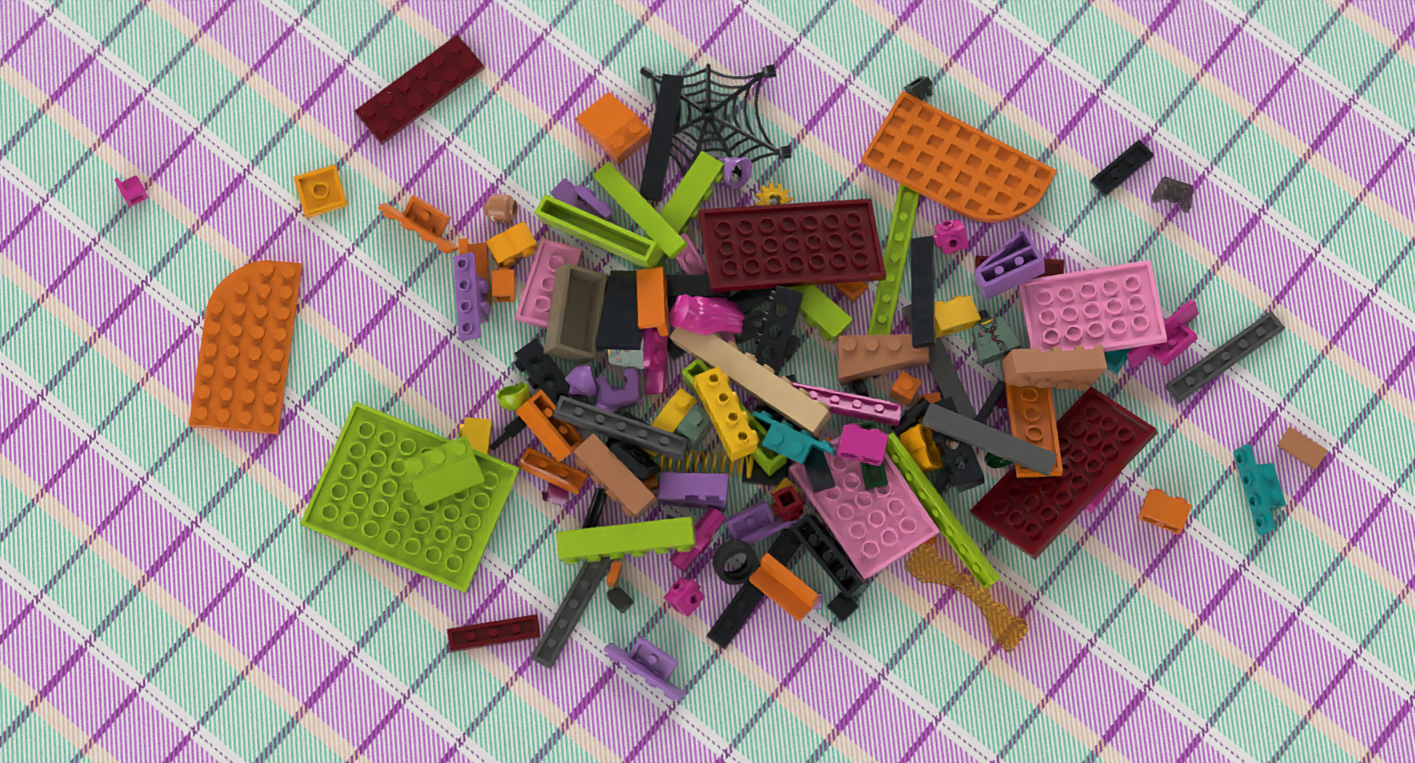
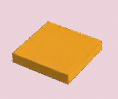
M336 164L293 177L306 219L348 206Z

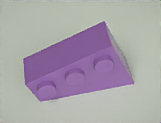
M1023 226L1019 229V233L1011 240L1008 239L996 254L993 253L974 270L975 284L986 301L1045 273V265L1042 255Z
M671 470L661 473L658 504L706 510L711 506L718 511L726 512L729 474L679 473Z

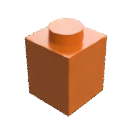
M507 267L492 270V297L494 303L516 302L514 270H510Z
M902 370L891 389L890 397L910 407L921 389L922 381Z

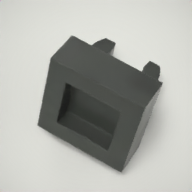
M920 76L903 87L907 93L922 101L921 93L925 91L927 96L931 97L933 95L932 90L928 88L933 84L930 78L926 76Z

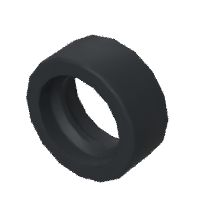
M738 539L730 540L716 550L712 565L723 582L730 585H738L748 581L749 577L756 572L758 558L751 546L745 541ZM740 553L747 555L744 564L734 571L724 570V565L730 557Z

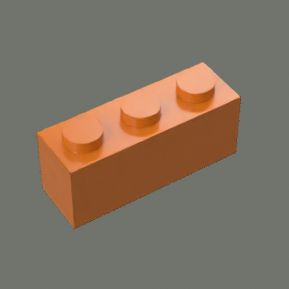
M540 389L515 412L555 459L560 462L585 440L570 423L553 418L556 406Z

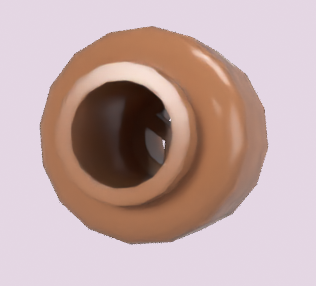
M494 194L489 197L488 202H485L484 214L488 215L492 223H510L518 214L517 201L510 195Z

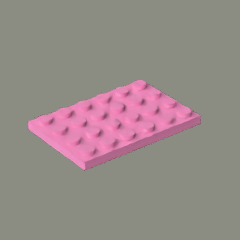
M1151 260L1034 278L1019 285L1030 349L1041 348V352H1045L1053 347H1061L1062 351L1074 350V346H1084V350L1094 349V345H1103L1104 352L1167 342Z
M840 436L830 442L834 445L833 449L836 452ZM824 452L835 481V487L813 493L803 465L795 463L789 467L790 473L864 580L869 579L940 533L886 452L883 462L888 486L865 490L858 461L837 456L833 457Z

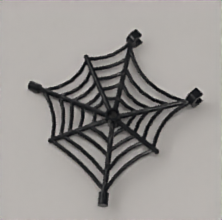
M707 63L705 69L681 75L684 78L706 72V79L694 84L683 85L684 89L706 83V88L681 95V99L687 103V123L680 126V101L673 137L693 154L692 161L677 144L672 142V146L685 157L690 168L701 151L705 153L722 151L726 152L728 157H733L731 151L749 139L758 144L745 150L737 158H742L748 152L762 146L773 152L757 156L750 160L751 163L765 157L777 155L779 159L792 158L790 145L782 146L778 149L775 148L762 127L758 113V95L763 77H777L775 64L764 66L761 72L752 75L731 76L712 70L711 65ZM643 66L639 73L647 79L651 78L656 110L658 100L656 82L661 85L662 76L654 75L653 71ZM711 73L729 79H753L745 85L730 86L711 80ZM757 81L754 98L755 116L758 127L766 142L755 137L747 116V97L751 86ZM711 84L722 88L738 90L733 94L719 93L711 90ZM745 90L743 115L749 133L741 129L736 119L735 110L737 97ZM706 92V99L693 102L688 98ZM711 93L727 98L725 100L712 99ZM731 100H733L732 116L736 126L730 124L727 119V106ZM711 102L719 103L714 108L711 107ZM706 103V106L703 108L699 106V104ZM691 106L700 111L702 114L701 116L695 118L692 121ZM723 106L724 120L715 116V112ZM703 120L704 122L701 129L696 123ZM715 121L722 124V126L719 129ZM708 123L711 124L713 130L706 131ZM691 126L696 128L700 132L699 139L685 131V129ZM725 127L734 131L725 138L721 134ZM681 132L689 136L697 143L696 149L694 150L676 134ZM738 133L746 137L736 142L730 148L726 144L728 139ZM716 134L718 138L709 137L704 139V135ZM708 141H720L723 147L708 148L700 151L702 143ZM671 151V157L679 166L683 177H685L686 172L684 170V167L682 166L678 158L675 156V154ZM736 165L732 173L737 174L740 178L742 171Z

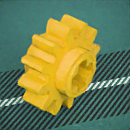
M770 182L768 189L765 186L760 187L762 194L756 193L754 195L759 201L755 202L753 206L771 205L769 201L773 199L777 200L776 204H787L793 198L786 196L790 191L789 189L781 190L782 183L774 188L773 182Z

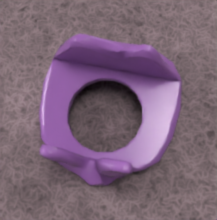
M737 157L718 159L725 163V183H720L719 186H726L737 190L743 187L750 179L752 163L749 159ZM736 165H739L742 171L741 177L737 182H733L731 179L732 170Z
M588 364L576 366L566 376L565 380L570 384L569 394H579L581 398L586 395L589 398L597 396L595 382Z

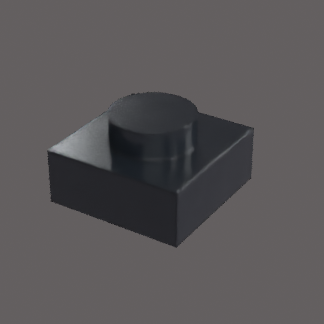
M840 592L826 608L843 624L859 608V605L852 599L846 598Z

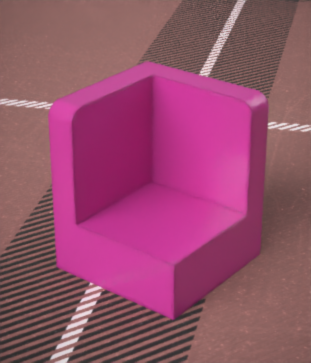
M136 175L123 182H120L118 177L114 179L129 208L149 198Z

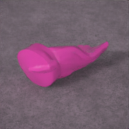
M687 294L677 297L669 316L671 326L700 335H710L720 331L740 334L742 332L741 326H743L742 321L745 319L737 304L721 297H691Z

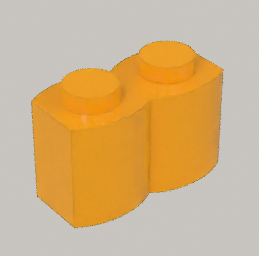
M525 221L486 241V245L499 268L513 266L518 258H528L535 254V250L538 248L537 242Z
M918 424L900 434V442L924 475H927L942 467L943 464L940 458V451L932 439L933 429Z

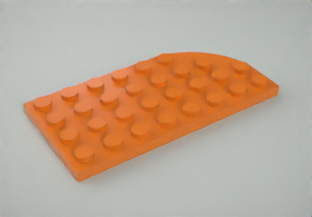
M903 90L861 158L862 164L968 219L986 223L1009 221L1031 211L1041 201L1057 173V170Z
M274 260L253 262L229 274L216 287L206 307L189 419L190 427L279 435L303 270L302 263Z

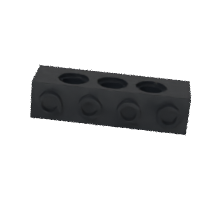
M777 285L776 289L771 290L768 301L772 302L770 310H765L762 323L765 324L763 332H758L755 344L758 345L756 354L752 353L751 355L757 359L756 362L761 366L766 364L775 371L774 374L779 377L804 293ZM780 304H785L788 307V313L783 317L778 316L776 313V308ZM774 325H778L781 328V335L777 338H772L769 333L770 328ZM766 347L774 349L775 354L773 358H764L763 350Z
M537 338L514 353L516 360L514 364L521 373L525 372L529 377L527 381L532 389H542L555 406H557L560 395L585 403L579 394H569L570 384L565 380V375L548 354L543 353L544 348ZM534 364H541L543 366L539 371L531 369ZM547 381H554L556 383L553 388H546L544 386Z
M952 396L933 403L958 413ZM933 430L932 439L936 447L940 446L943 453L940 454L944 467L948 466L951 473L948 475L951 486L956 487L958 492L961 493L984 484L985 477L972 445ZM950 442H956L958 443L959 447L956 449H950L947 446V444ZM958 462H964L967 464V467L965 469H958L955 465Z
M806 514L790 528L846 598L855 599L871 585L868 580H864L856 571L841 547L815 515Z

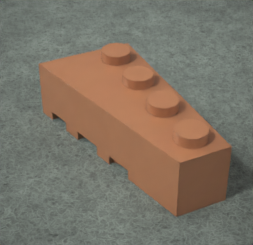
M912 334L839 335L838 379L840 386L847 385L849 382L857 381L861 378L867 380L869 377L882 376L896 370H906L930 363V347L914 349Z
M1094 345V349L1084 350V346H1074V350L1062 351L1061 347H1053L1045 352H1041V348L1014 349L1003 360L1007 384L1018 387L1036 386L1037 388L1051 387L1059 390L1077 389L1078 391H1086L1107 369L1103 345Z
M594 433L573 451L576 458L574 460L575 463L590 475V478L596 485H601L606 490V495L613 502L617 501L622 506L620 509L629 518L633 516L638 520L657 502L656 497Z

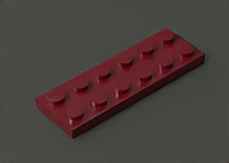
M457 34L354 110V112L377 141L383 145L485 69L484 64Z

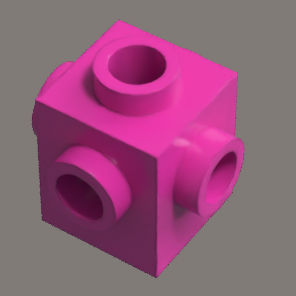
M960 219L944 221L940 225L934 226L936 233L933 235L934 245L936 248L939 247L943 254H954L958 250L969 248L966 229Z
M680 577L673 583L671 589L663 598L676 612L689 617L698 608L705 596L699 590L701 586L693 579L688 581Z

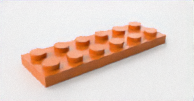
M1002 356L1001 361L1004 383H1006L1005 392L1011 435L1056 453L1057 457L1049 476H1062L1063 469L1051 387H1018L1007 384L1003 360L1006 356ZM1015 463L1016 477H1047Z

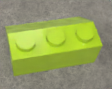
M466 435L403 461L422 507L485 482L483 473Z

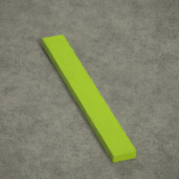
M901 183L899 184L883 259L886 278L878 282L867 335L891 334L920 193Z
M894 432L889 434L885 452L984 591L988 590L1001 579Z

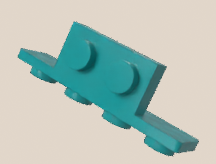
M754 411L752 414L756 420L770 426L762 446L801 465L804 464L812 447L833 457L837 454L835 449H833L834 445L823 439L820 442L812 439L814 435L805 430L798 432L793 429L794 426L784 420H781L779 423L773 420L774 416L765 411H761V413Z
M1245 444L1233 451V455L1258 535L1262 536L1276 529L1271 509L1283 508L1286 506V502L1274 464H1256L1251 445Z

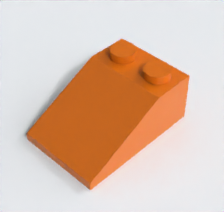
M609 92L575 118L580 126L617 166L650 141L651 131L646 124Z

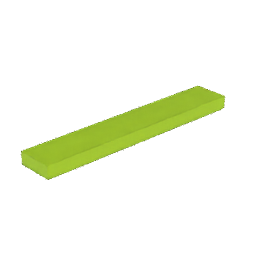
M609 161L592 175L671 260L688 246L679 234Z

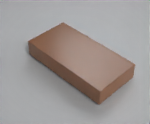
M1290 426L1277 447L1313 470H1316L1328 450Z

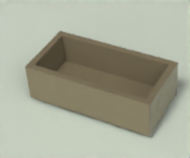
M566 263L556 269L543 353L580 364H585L595 359V342L602 314L606 274Z

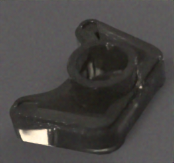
M1163 177L1151 196V202L1158 203L1163 199H1167L1169 202L1178 203L1182 212L1188 213L1192 204L1193 186L1189 183Z

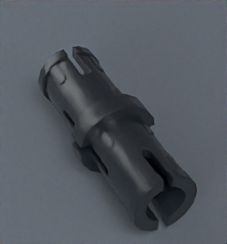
M922 397L913 407L904 411L905 414L900 418L899 426L893 425L890 428L900 437V434L906 432L914 424L917 425L919 423L918 420L926 413V405L930 403Z

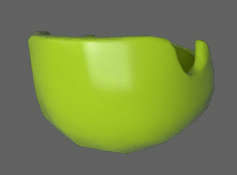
M519 382L518 386L512 385L502 388L496 394L498 404L509 411L517 410L530 398L528 383L524 385L523 382Z

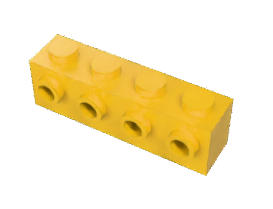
M718 366L694 376L693 385L731 462L756 452L759 442L758 435L755 430L751 431L748 425V415L745 411H741L738 405L740 404L738 395L735 391H731L729 387L730 380L726 372L722 373Z

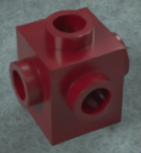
M793 485L781 488L772 494V511L776 518L781 517L783 523L788 520L790 522L795 521L804 513L802 505L805 504V501L800 492L796 493Z

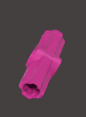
M710 506L695 525L697 547H691V551L678 552L676 549L669 561L679 570L685 572L696 557L704 553L713 540L712 537L725 522L724 519L726 517Z

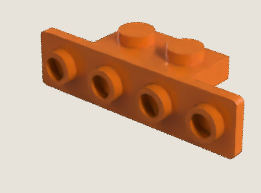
M416 195L411 196L403 213L388 203L379 205L378 209L383 211L382 214L391 220H398L406 230L416 231L424 241L434 242L442 252L449 254V252L458 251L459 247L442 237L451 217Z

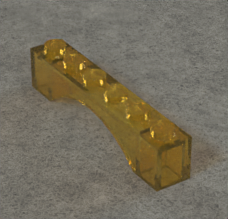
M922 543L905 562L904 569L921 583L945 585L968 597L985 617L992 640L1009 654L1013 652L1027 635L1029 628L1026 627L1027 623L1022 618L1012 616L1007 606L1001 602L996 603L991 599L992 595L986 589L976 587L971 577L965 573L960 574L955 570L956 566L948 559L943 560L940 558L938 551L931 545L926 546Z

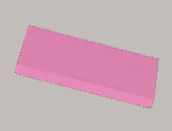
M541 237L515 315L516 321L547 329L556 269L566 263L579 266L584 252L583 249Z

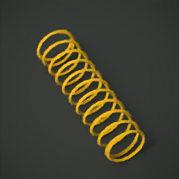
M694 449L690 451L688 457L685 450L686 473L688 472L692 452L694 454V473L697 472L698 461L702 452L703 473L706 471L708 457L711 453L712 474H714L718 454L720 456V474H723L727 453L722 463L720 451L717 452L715 459L713 458L712 451H709L705 460L704 452L700 450L696 460ZM661 454L660 465L661 470L663 471L665 467L666 456ZM752 454L750 455V458H749V464H748V457H747V456H744V457H746V467H747L746 477H747V479H748V478L750 479V478H751V475H752V469H753V455H752ZM668 457V471L671 468V457ZM742 457L741 463L740 459H737L738 477L741 474L744 457ZM729 458V476L731 477L734 461L731 463ZM677 460V472L679 471L681 462L679 460Z

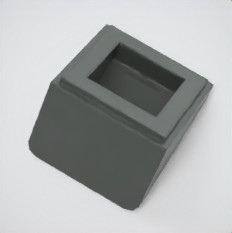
M620 587L606 592L607 599L620 613H624L634 603Z

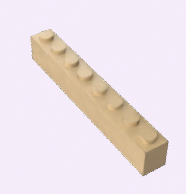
M676 327L669 336L675 345L696 359L699 357L711 369L719 366L722 373L726 372L732 383L801 429L814 435L813 437L817 438L832 416L827 404L821 400L814 401L810 398L811 394L803 388L797 390L792 386L793 383L784 376L779 378L774 374L775 371L766 364L761 366L750 353L746 352L743 354L738 351L739 347L732 341L728 340L726 343L720 339L722 336L718 332L710 335H700Z

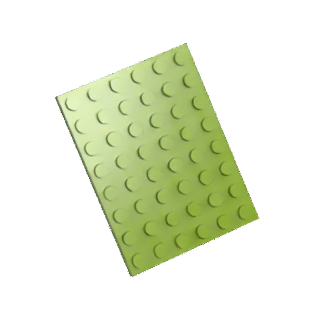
M354 401L300 525L467 594L518 477L520 468L473 449L485 482L422 507L403 461L452 440Z

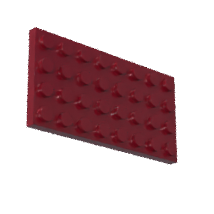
M871 198L698 210L711 292L776 288L777 285L795 287L882 281L886 278Z
M1092 386L1056 422L1063 469L1062 476L1016 477L1014 465L970 510L974 518L1034 560L1044 552L1158 434L1155 427Z

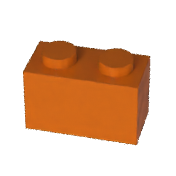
M1149 489L1137 519L1180 535L1192 505L1188 504V501L1184 498L1167 496V493L1163 490Z

